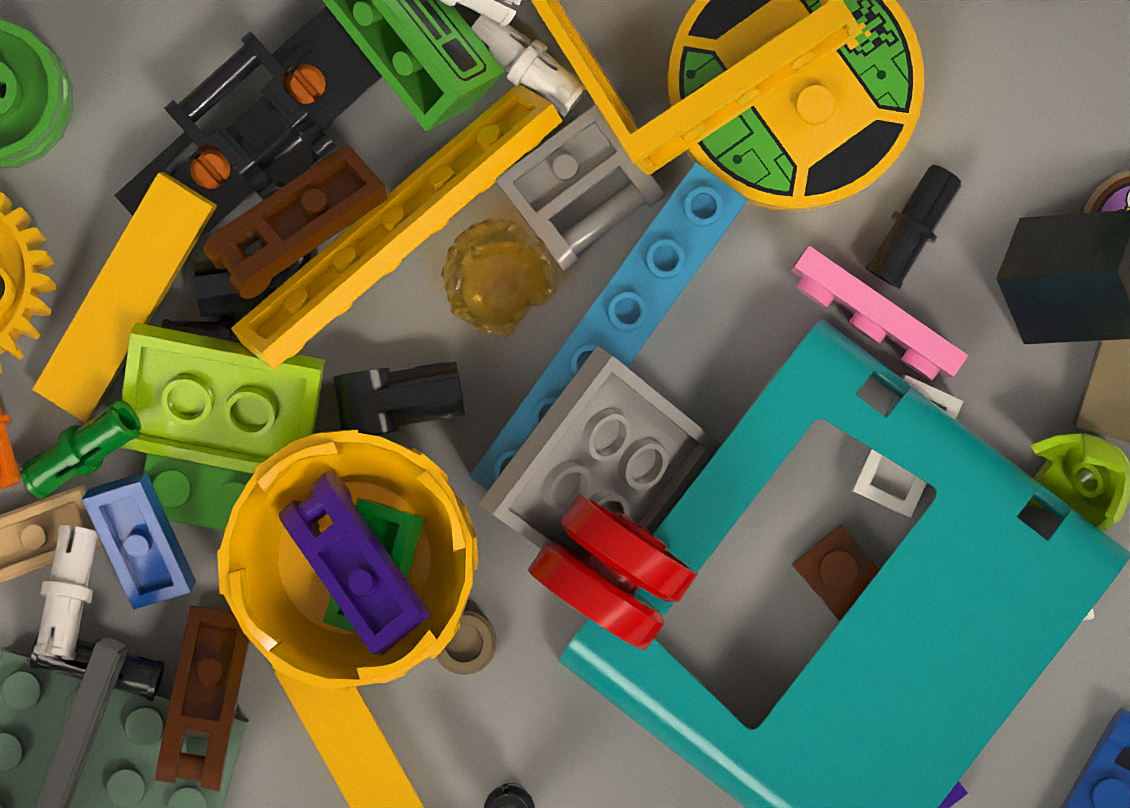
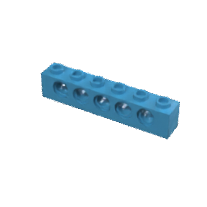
M695 162L469 475L471 479L486 490L491 488L597 346L610 353L628 368L748 199Z

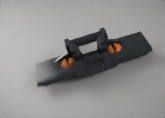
M327 6L273 54L249 31L241 39L245 45L181 102L177 104L172 100L164 107L168 114L183 129L184 133L114 196L133 216L159 172L167 173L218 205L197 240L199 242L244 200H248L256 192L263 200L306 172L320 158L323 159L336 146L323 132L332 125L336 118L382 78V75ZM262 64L273 76V79L261 90L264 95L226 129L221 126L209 136H206L195 122Z

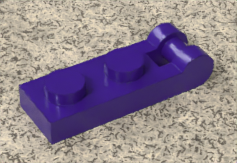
M327 471L312 483L313 492L302 502L293 500L279 512V518L370 652L383 655L431 614L353 504L351 493L346 485L335 474ZM328 513L334 523L321 533L318 521Z

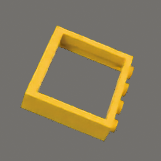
M531 0L631 161L647 176L863 33L843 0H819L822 4L820 8L640 128L559 0Z

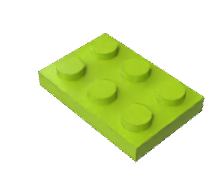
M135 323L129 337L122 402L129 405L138 416L141 423V430H139L141 434L119 448L254 474L256 466L286 445L314 434L325 359L296 354L286 359L273 370L244 347L242 343Z

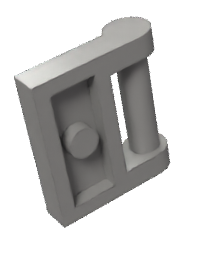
M596 104L501 174L495 181L563 272L579 261L576 257L577 254L645 203L652 207L665 197L664 192L652 175L647 176L631 161ZM620 168L630 184L560 235L550 220Z

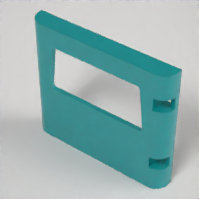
M822 318L802 340L653 535L668 545L666 550L698 573L810 426L820 419L827 421L932 485L936 490V498L765 720L755 729L746 727L656 639L653 640L646 651H643L625 642L588 618L567 646L558 662L744 808H938L1112 584L1129 560L1130 552ZM871 376L901 398L887 417L857 396ZM1031 498L1061 520L1047 540L1017 518ZM641 587L637 591L639 595L661 612L662 617L666 615L675 603L666 602Z

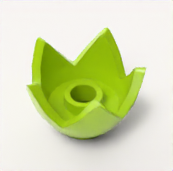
M1062 434L1029 446L1036 455L1047 458V461L1033 479L1103 532L1108 530L1114 523L1120 522L1130 500V464L1120 448L1105 439L1089 434ZM1033 498L1025 505L1030 508L1047 510Z

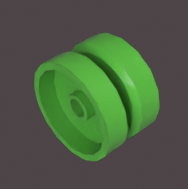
M0 19V86L6 88L4 98L0 97V168H20L43 158L63 138L73 113V86L62 60L40 39L35 37L29 30Z

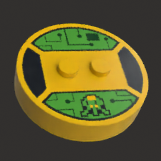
M696 0L685 15L672 46L666 81L668 108H671L822 6L820 1ZM843 0L863 33L686 150L685 152L693 164L697 162L747 198L748 201L746 203L774 211L801 212L822 209L845 201L870 186L896 161L906 147L918 121L923 101L924 66L921 49L907 15L896 0Z

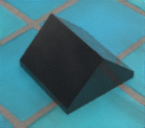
M1130 210L1019 218L996 280L1024 344L1130 339Z

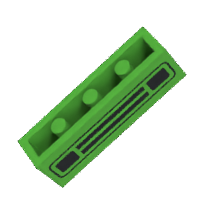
M322 0L426 132L472 108L505 73V70L455 7L439 0Z

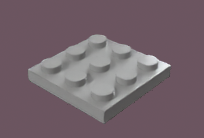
M597 346L479 504L540 549H542L545 543H561L586 557L589 551L568 536L561 524V519L578 494H583L615 515L617 512L622 513L654 534L721 444L614 356Z

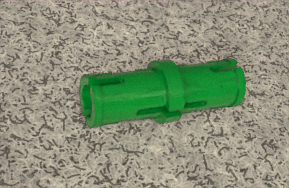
M116 401L84 425L68 427L60 433L56 444L32 460L22 464L21 467L23 469L20 471V475L24 485L34 496L44 499L79 474L87 476L102 466L103 458L130 440L140 436L141 423L138 416L129 405L122 401Z

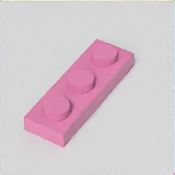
M808 246L790 270L801 278L796 285L800 292L824 308H828L832 300L853 314L848 322L852 328L876 344L880 345L885 337L906 351L901 361L930 381H933L937 373L946 379L954 377L968 357L966 353L811 246Z

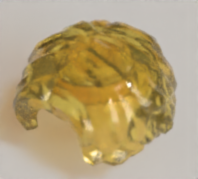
M488 218L480 223L476 222L470 225L467 230H463L454 240L455 246H450L446 253V262L442 268L441 276L444 280L450 312L459 319L465 320L467 324L473 325L477 330H483L490 335L499 334L509 337L516 331L531 306H541L556 296L555 275L549 262L545 243L541 238L532 235L526 227L520 226L511 218L508 221L499 218L494 221Z

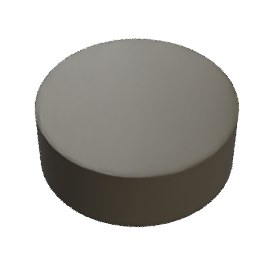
M464 610L460 620V628L441 653L436 656V659L445 669L459 675H469L482 670L492 660L496 650L497 640L493 626L483 615L474 611Z

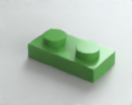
M147 453L144 471L147 472L169 521L225 531L233 506L245 489V485L253 476L252 473Z

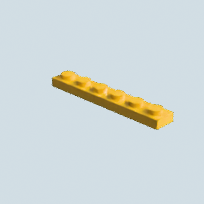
M521 84L511 88L388 193L387 200L360 217L236 323L231 329L242 345L273 370L286 359L296 355L309 339L335 317L345 313L352 306L353 302L381 277L395 270L402 259L431 234L445 227L453 215L479 193L489 189L496 179L525 153L538 147L544 137L563 122L553 103Z

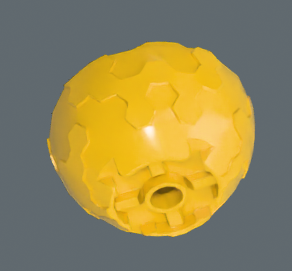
M358 430L329 431L306 436L289 443L256 466L255 473L245 485V489L232 508L220 549L217 550L220 594H224L243 633L272 664L273 669L313 688L331 691H348V688L375 683L383 684L403 677L410 669L429 658L433 660L441 653L460 628V620L473 585L474 570H477L478 566L477 536L466 505L452 489L448 482V476L444 471L415 448L409 449L380 436L358 433ZM327 471L335 474L346 485L355 506L357 499L360 498L425 517L407 581L431 615L383 655L372 654L359 634L323 623L331 594L279 518V512L293 500L302 502L313 492L312 483ZM328 513L318 521L320 532L322 533L334 523Z

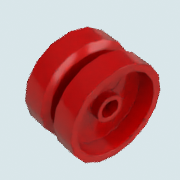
M578 494L561 519V524L565 533L589 551V553L584 557L561 543H545L527 571L547 589L583 615L625 642L646 651L665 622L661 612L639 595L637 591L641 587L666 602H680L698 576V573L666 550L668 545L620 512H617L615 515L583 494Z

